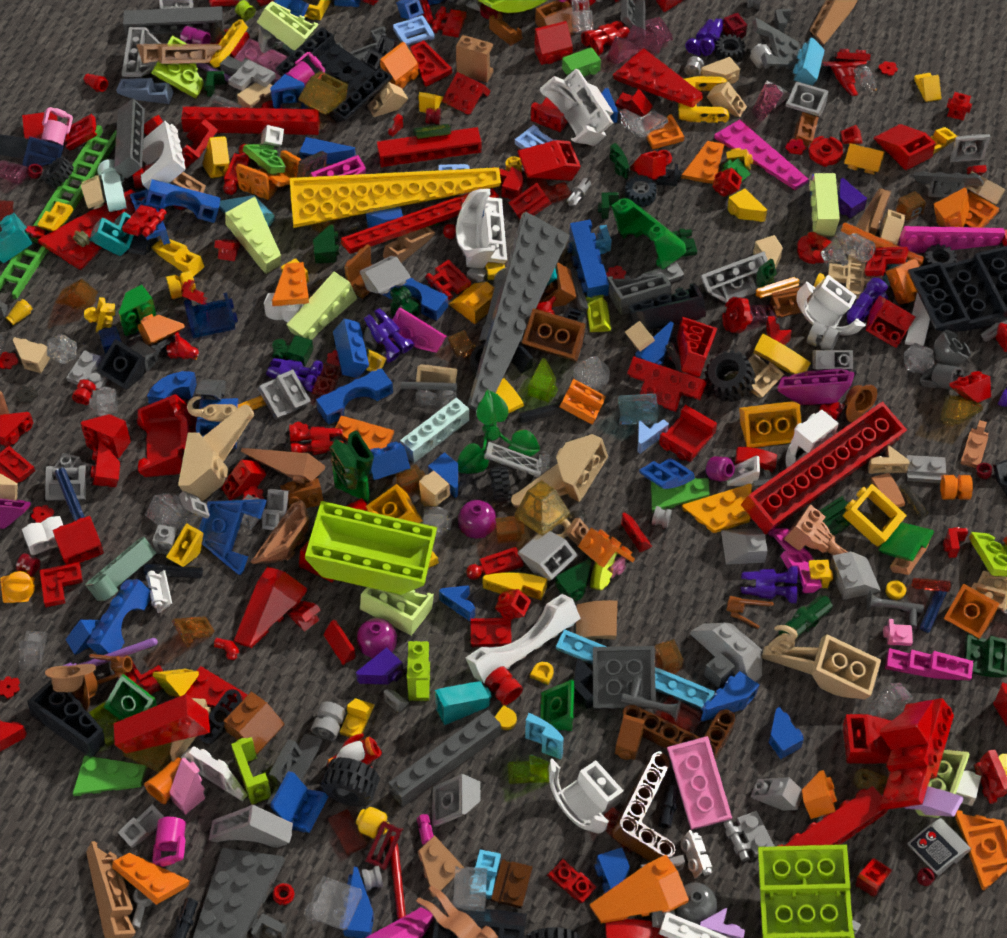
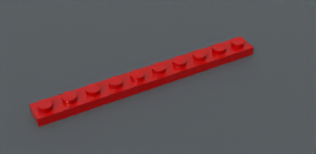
M489 188V197L499 198V195L492 188ZM469 193L341 238V245L349 254L358 252L361 248L363 249L367 244L372 247L458 216L462 209V204Z

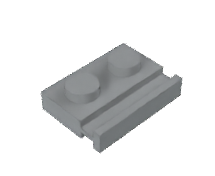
M907 455L906 457L910 462L907 470V481L940 483L941 476L946 475L944 457Z

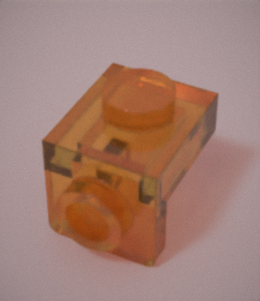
M465 330L448 337V341L457 357L463 356L466 358L470 356L476 347L475 343H471Z

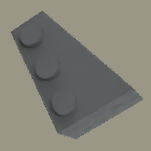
M665 274L641 275V278L624 276V279L607 277L609 282L608 294L621 315L630 313L629 305L649 298L654 301L659 295L664 293L671 295V283Z

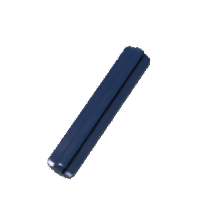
M62 467L55 470V475L74 521L84 518L85 516L66 469Z
M939 582L921 623V631L930 632L949 589L947 583Z

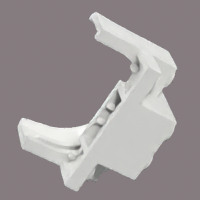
M578 69L571 72L565 79L554 76L540 88V92L550 99L561 113H564V117L576 134L575 138H571L572 141L595 146L607 136L604 131L613 124L609 116L614 112L597 86L587 83Z

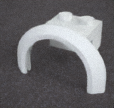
M829 275L816 288L806 282L798 290L796 298L798 307L812 325L817 321L824 324L827 329L832 327L840 330L839 335L842 336L853 335L865 326L864 323L856 319L847 326L836 327L843 314L851 308L857 296Z
M823 410L816 414L813 413L803 424L799 423L794 429V437L786 453V467L788 468L796 462V454L801 448L809 453L834 436L839 423Z
M551 759L549 764V782L552 793L560 808L577 826L594 833L605 831L608 820L603 815L620 803L624 792L622 788L595 760L580 771L576 781L562 790L559 784L560 767Z

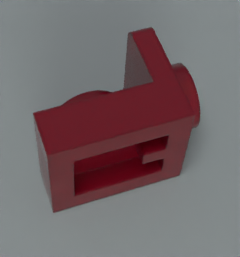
M738 13L724 17L723 22L731 32V37L736 35V38L740 37L743 39L746 36L748 25Z

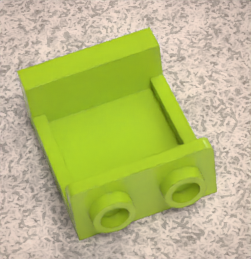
M408 641L407 684L409 701H429L430 662L428 641Z
M252 737L247 739L241 738L231 745L236 765L251 805L269 799L271 792L266 774L263 773L253 777L248 766V761L257 758Z

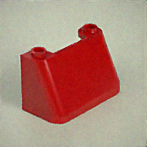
M174 394L138 409L137 424L147 432V459H140L137 468L138 472L145 477L176 475L181 472L188 433H196L197 417L192 416L188 412L187 403L178 395Z

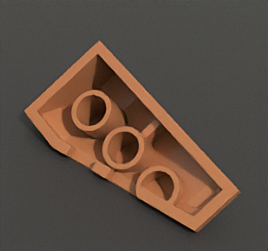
M241 448V452L246 456L292 478V481L297 483H304V481L312 482L325 470V465L308 453Z

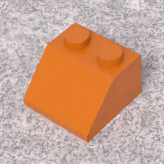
M404 42L380 59V68L392 76L389 82L402 89L410 80H414L418 76V62Z
M966 188L934 203L936 222L939 227H964L969 212Z
M153 314L142 318L143 320L140 321V325L137 327L144 343L148 346L174 335L175 332H180L185 328L184 324L161 315L153 316Z

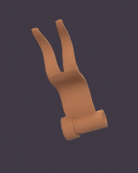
M432 885L429 887V890L439 899L449 917L445 916L431 902L420 897L416 900L431 912L441 926L451 930L458 938H498L490 927L485 926L481 929L469 915L457 910L446 895Z

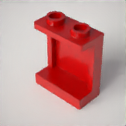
M206 119L202 120L186 135L194 144L191 147L186 145L182 148L185 169L201 156L207 147L209 138L214 137L218 131Z
M685 405L681 409L680 417L666 433L662 432L660 434L659 444L664 450H670L675 453L679 459L691 462L716 433L717 423Z

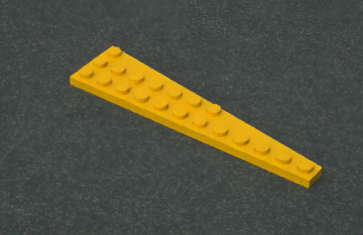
M499 168L290 178L293 228L469 193L478 189L499 187L501 185Z

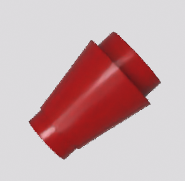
M86 74L84 76V82L96 92H104L108 88V81L104 76Z

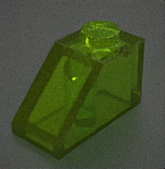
M542 358L528 385V396L549 402L551 397L556 396L558 387H556V377L547 360Z

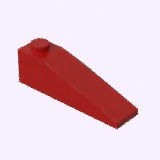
M267 567L255 586L234 642L252 648L269 632V628L276 621L280 622L284 619L283 615L289 609L293 610L298 606L307 592V588L286 572Z

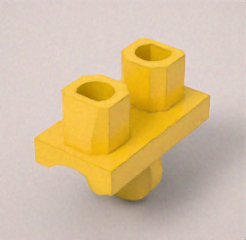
M99 297L97 309L95 307L87 308L84 311V318L90 323L96 322V332H102L103 327H112V316H115L116 312L115 304L105 303V298Z

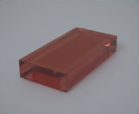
M348 809L328 818L347 856L367 847Z

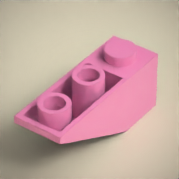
M182 758L169 793L174 804L186 815L205 799L203 792L205 789L201 784L202 778L198 774L200 770L197 765L192 761L189 763L185 758Z

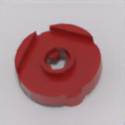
M819 136L810 143L808 154L814 162L827 167L841 160L843 145L834 137L828 139L824 138V136Z
M809 232L800 238L797 243L798 256L809 264L825 263L831 257L833 243L816 232ZM812 247H817V248H818L817 250H814V251L811 250Z
M741 297L730 298L725 304V307H727L726 313L722 315L723 326L727 331L739 334L746 329L747 325L752 323L753 318L750 314L749 301L747 298Z

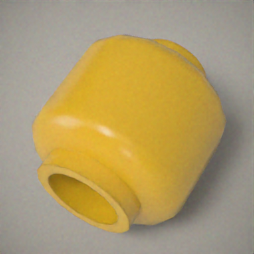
M368 807L366 810L362 809L356 820L359 832L375 839L382 821L387 822V814L374 807ZM387 828L384 829L382 835L386 834L388 830Z

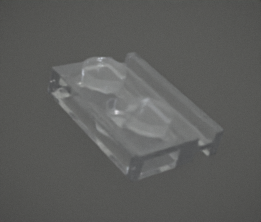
M455 866L453 906L455 908L485 911L487 868L465 867V869Z

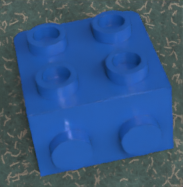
M289 771L276 792L270 807L278 817L293 823L292 830L310 833L328 796L325 792L308 789L294 772Z

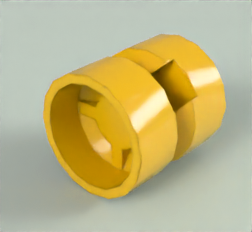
M191 271L183 272L180 276L175 274L166 277L172 299L182 297L183 292L181 289L185 281L188 282L189 279L194 280ZM195 283L192 287V292L194 289H196Z

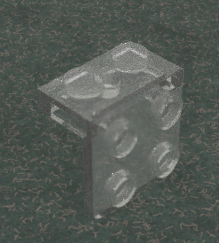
M627 109L620 111L622 125L640 138L648 136L650 132L664 127V124L668 123L666 117L655 111L641 118Z
M323 876L320 883L314 889L311 903H308L304 916L306 917L307 924L315 927L319 921L338 929L346 930L360 902L362 890Z

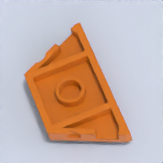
M958 810L954 816L964 842L971 848L968 853L982 890H986L1007 872V829L1003 820L988 819L977 814L970 816L962 814L963 811Z

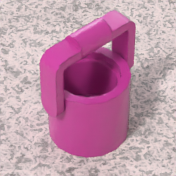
M306 52L295 62L296 65L286 75L304 82L305 87L310 82L313 84L325 73V69L316 56L314 57L310 52ZM306 56L321 71L317 77H315L310 66L301 61Z
M163 817L158 820L153 850V864L165 867L175 864V862L181 861L184 858L186 823L183 819ZM161 851H176V855L161 858Z

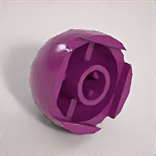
M472 500L460 509L458 527L467 537L474 539L484 538L494 531L496 514L492 506L485 501Z
M372 618L360 626L357 633V644L359 650L365 656L374 658L386 647L391 652L394 651L397 645V634L394 626L389 621L382 618Z

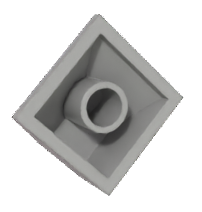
M990 134L956 137L950 162L984 160Z
M760 528L721 530L726 564L765 563L767 545L765 534Z
M460 774L434 786L432 789V826L437 827L461 817L480 802V781Z

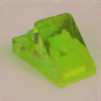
M529 754V761L508 762L509 784L549 782L550 762L532 754Z

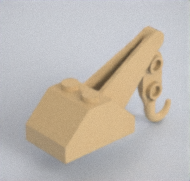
M195 396L189 400L187 410L192 416L201 417L207 421L222 422L204 437L200 433H188L178 483L182 491L199 497V500L203 502L224 485L225 477L228 475V468L223 462L254 416V412L249 405H242L237 409L232 404H211L201 409H194L193 403L201 399V396Z
M591 434L566 442L557 453L556 459L558 464L514 494L511 499L513 506L517 509L524 508L527 515L546 524L563 525L565 530L558 536L561 538L567 537L566 531L571 525L570 522L562 517L556 508L543 502L566 494L578 502L581 501L608 458L602 438Z
M778 625L774 628L776 631L783 630L789 634L783 633L772 640L768 646H765L761 656L763 659L811 674L818 686L831 694L857 699H867L871 696L881 662L880 659L828 634L821 638L819 648L794 647L798 636L795 629L786 625Z

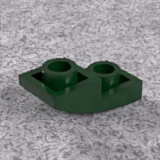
M614 143L610 145L609 157L615 163L616 174L626 180L629 175L628 160L622 149Z
M769 259L758 268L757 288L775 283L773 277L777 275L773 259Z

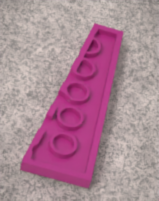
M740 119L714 135L717 141L730 149H747L749 154H752L753 164L759 165L767 173L775 176L792 189L797 190L808 183L809 179Z
M904 226L897 245L908 247L909 251L916 254L925 253L932 245L936 246V244H940V246L946 245L945 247L949 246L951 250L1000 245L1005 231L1004 228Z

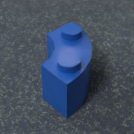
M181 371L160 379L154 384L147 395L149 405L174 394L178 395L182 400L191 399L197 385L195 373Z

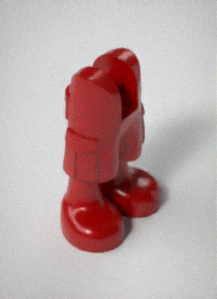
M614 21L611 24L599 26L598 30L582 32L581 42L586 47H592L599 56L603 52L604 44L612 46L630 35V30L628 27H624L621 21Z
M295 424L289 425L291 452L305 453L311 451L313 455L324 454L330 451L329 447L334 442L330 441V437L343 435L341 428H325L320 426L311 427L310 432L299 431ZM303 440H311V441H312V442L309 443V444L293 443V442H299V441H303Z

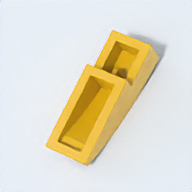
M169 239L170 243L163 245L162 240H159L151 247L160 257L180 271H191L193 277L205 267L199 255L189 252L186 245Z
M764 334L760 337L753 352L792 375L807 371L811 364L790 348Z
M495 573L484 575L483 588L499 594L519 589L526 596L542 600L547 589V578L525 573Z

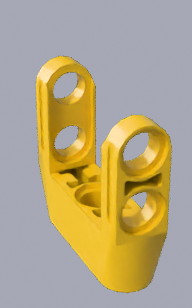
M694 76L684 79L699 91H711L716 84L727 82L723 77ZM701 83L707 84L704 87L699 86ZM680 103L678 106L679 120L688 122L707 121V123H718V121L726 123L729 120V112L723 107H696L695 105L691 108ZM701 114H708L706 117L700 116ZM725 114L724 117H718L717 115Z

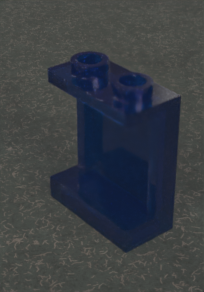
M227 292L223 293V300L209 302L205 305L192 306L191 299L184 301L192 338L236 329L235 323L238 322L236 312L231 310L234 309L232 298H228Z

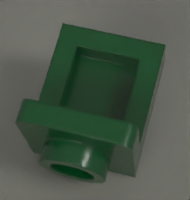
M207 71V80H204V91H207V96H214L215 84H225L224 71Z
M618 192L601 193V202H598V213H601L602 219H609V206L619 200Z

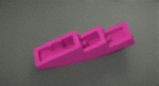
M889 648L886 655L885 669L937 679L970 681L972 679L973 661L933 651L932 654H927L911 649L909 653Z

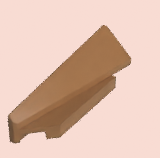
M826 0L809 31L821 44H825L849 15L858 0Z
M137 44V49L142 63L159 61L161 64L209 63L214 53L221 49V45Z
M92 841L86 853L104 937L131 938L136 933L127 915L131 914L133 908L123 877L112 868L113 861L117 859V856L112 852L106 854L97 847V842Z

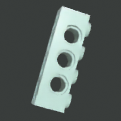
M455 398L402 438L400 443L405 447L408 459L413 463L417 462L469 421V408Z

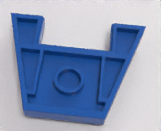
M267 500L209 501L207 503L210 516L208 519L203 517L199 530L203 532L202 545L238 575L243 573L248 556L232 551L243 516L247 514L261 519Z

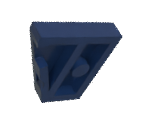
M29 136L21 169H27L31 164H38L40 166L52 164L54 160L61 157L64 146Z

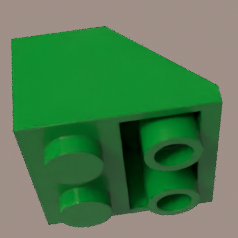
M142 284L125 293L119 310L125 336L136 334L139 331L137 327L140 325V321L143 320L142 318L151 314L156 316L153 298Z

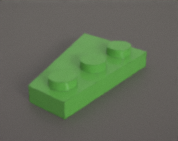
M244 145L243 152L257 162L259 166L263 167L267 173L276 175L277 173L285 172L286 166L282 159L277 156L278 152L274 150L273 145Z
M695 478L684 485L669 489H662L651 481L652 513H654L656 506L661 507V509H669L676 505L709 497V478Z
M84 756L73 796L141 787L147 767L142 764Z

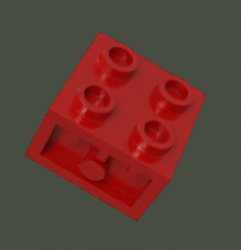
M457 72L442 102L470 115L482 94L488 96L491 91L485 85Z
M547 97L542 104L534 102L531 106V121L558 132H561L568 123L564 113H561Z

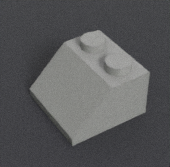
M796 81L786 107L821 116L826 106L829 91Z
M854 552L832 556L830 569H832L834 580L843 600L868 595L870 590L872 593L881 591L866 557Z

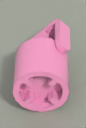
M47 108L42 121L44 129L41 139L63 145L66 134L68 135L70 132L73 117L58 108ZM49 113L67 118V125L58 121L48 120Z

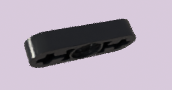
M230 689L226 691L210 713V730L213 727L210 724L211 721L220 728L217 730L214 727L212 738L204 739L206 735H200L199 738L202 742L212 744L220 737L225 729L224 721L217 722L215 715L219 711H224L227 717L230 715L225 707H221L223 704L226 707L230 703L229 696L237 695V703L232 702L229 706L232 711L243 701L242 695L237 690Z

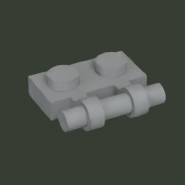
M757 811L738 817L737 822L739 826L737 827L733 825L731 820L724 822L725 833L728 838H731L735 846L733 849L736 855H739L742 862L749 860L748 851H752L756 858L758 857V847L774 846ZM744 834L748 843H742L739 835Z

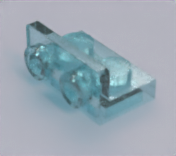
M656 394L621 395L618 397L621 414L620 425L639 424V421L644 424L657 422L659 408Z

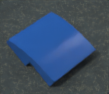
M672 458L667 459L661 464L653 461L639 470L640 474L662 489L675 488L695 479L692 471Z

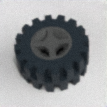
M636 176L634 179L631 178L626 183L625 198L630 199L638 206H649L656 198V184L653 183L652 179L648 180V177L643 178V176H640V178H637Z

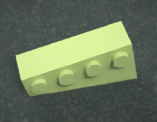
M256 197L225 213L226 226L265 274L281 266V254Z
M333 272L311 296L309 303L304 304L286 324L290 332L296 336L310 340L314 339L324 327L357 300L351 283L336 272Z

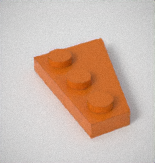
M707 141L684 171L681 178L713 184L714 177L719 170L724 144Z
M304 262L286 263L272 299V306L309 303Z
M342 415L335 427L342 429L343 435L340 437L347 442L349 434L353 431H358L370 450L387 447V444L391 442L394 435V430Z

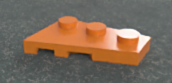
M131 853L114 860L112 868L156 905L189 886L190 880Z

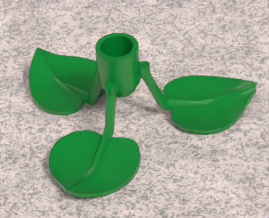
M486 390L477 406V418L484 424L482 428L485 435L483 437V447L481 449L478 444L472 443L461 451L457 460L458 472L475 474L483 472L487 468L489 460L484 458L487 440L494 441L501 438L510 444L508 449L529 457L540 450L536 437L528 430L516 431L512 435L511 440L500 433L497 422L505 421L509 410L506 402L495 392Z

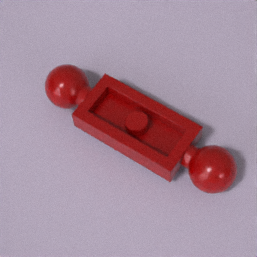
M242 144L239 147V154L234 153L227 169L223 190L227 195H233L237 191V164L249 167L251 163V158L243 152L244 145L248 144Z
M514 547L479 559L480 566L476 564L469 565L466 569V575L469 579L476 580L482 573L485 575L505 573L523 567V560L518 555L517 548Z

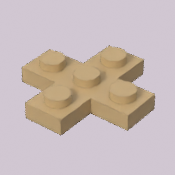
M848 252L847 265L829 263L828 275L838 283H845V288L857 296L856 299L860 293H863L864 286H867L871 278L875 277L883 280V276L865 275L866 254Z

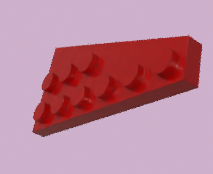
M644 48L613 74V79L618 82L691 108L703 99L702 93Z
M130 189L124 193L127 209L109 212L106 202L103 206L93 209L39 238L38 244L82 270L102 247L91 242L89 239L90 243L81 247L73 239L75 232L83 231L90 238L94 225L102 217L114 223L123 212L132 216L136 210L130 194L136 192ZM144 197L135 200L142 201Z

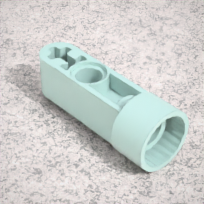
M112 159L105 160L98 166V176L104 186L109 212L127 209L122 187L124 176L116 172L114 168L115 160Z

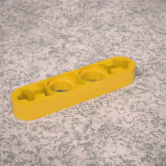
M240 19L233 23L218 44L221 45V49L217 50L211 57L210 64L212 67L221 66L220 63L232 52L246 32L248 26L244 20Z

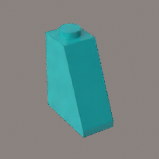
M481 681L435 690L436 710L444 725L490 706L491 693L487 687L484 688Z

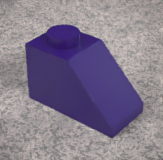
M842 178L838 189L839 212L850 219L865 209L867 198Z
M386 647L356 672L357 682L359 684H390L393 680L396 682L403 675V662Z

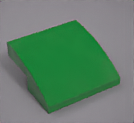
M902 522L881 545L879 551L885 555L913 562L920 547L926 549L934 531Z

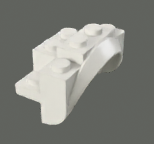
M478 189L469 193L462 204V209L457 219L456 239L463 255L466 256L467 267L484 269L488 262L505 264L507 261L502 199L489 197L490 189Z

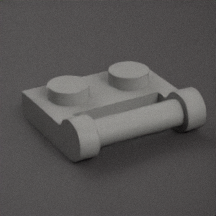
M86 465L65 468L68 475H78V480H70L77 499L86 500ZM53 466L46 467L45 500L63 501L66 499L58 480H53V477L56 476L55 470L59 468H54Z

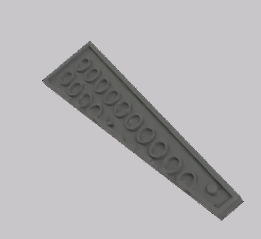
M527 212L521 215L467 407L475 411L486 390L496 393L527 328L532 309H536L570 237L569 234Z
M222 848L193 938H247L251 924L257 919V912L261 904L265 902L267 892L271 884H274L285 861L284 857Z

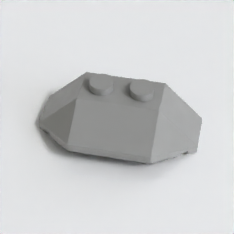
M129 27L122 77L147 76L152 73L158 62L142 63L137 44H161L146 27Z
M764 251L700 275L706 292L725 304L732 297L744 298L756 293L758 268L767 262L768 259Z
M706 623L691 630L690 635L715 657L721 653L735 665V675L741 671L755 682L762 677V649L734 624Z

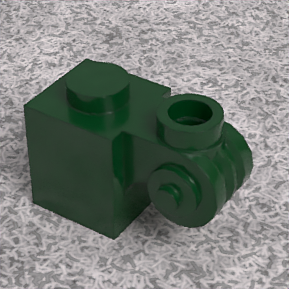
M404 286L400 288L394 287L390 292L392 297V303L390 304L391 315L395 316L397 310L401 307L415 317H418L419 304L410 299V291Z
M296 335L288 346L283 339H277L272 344L273 358L300 361L304 367L313 352L312 340Z

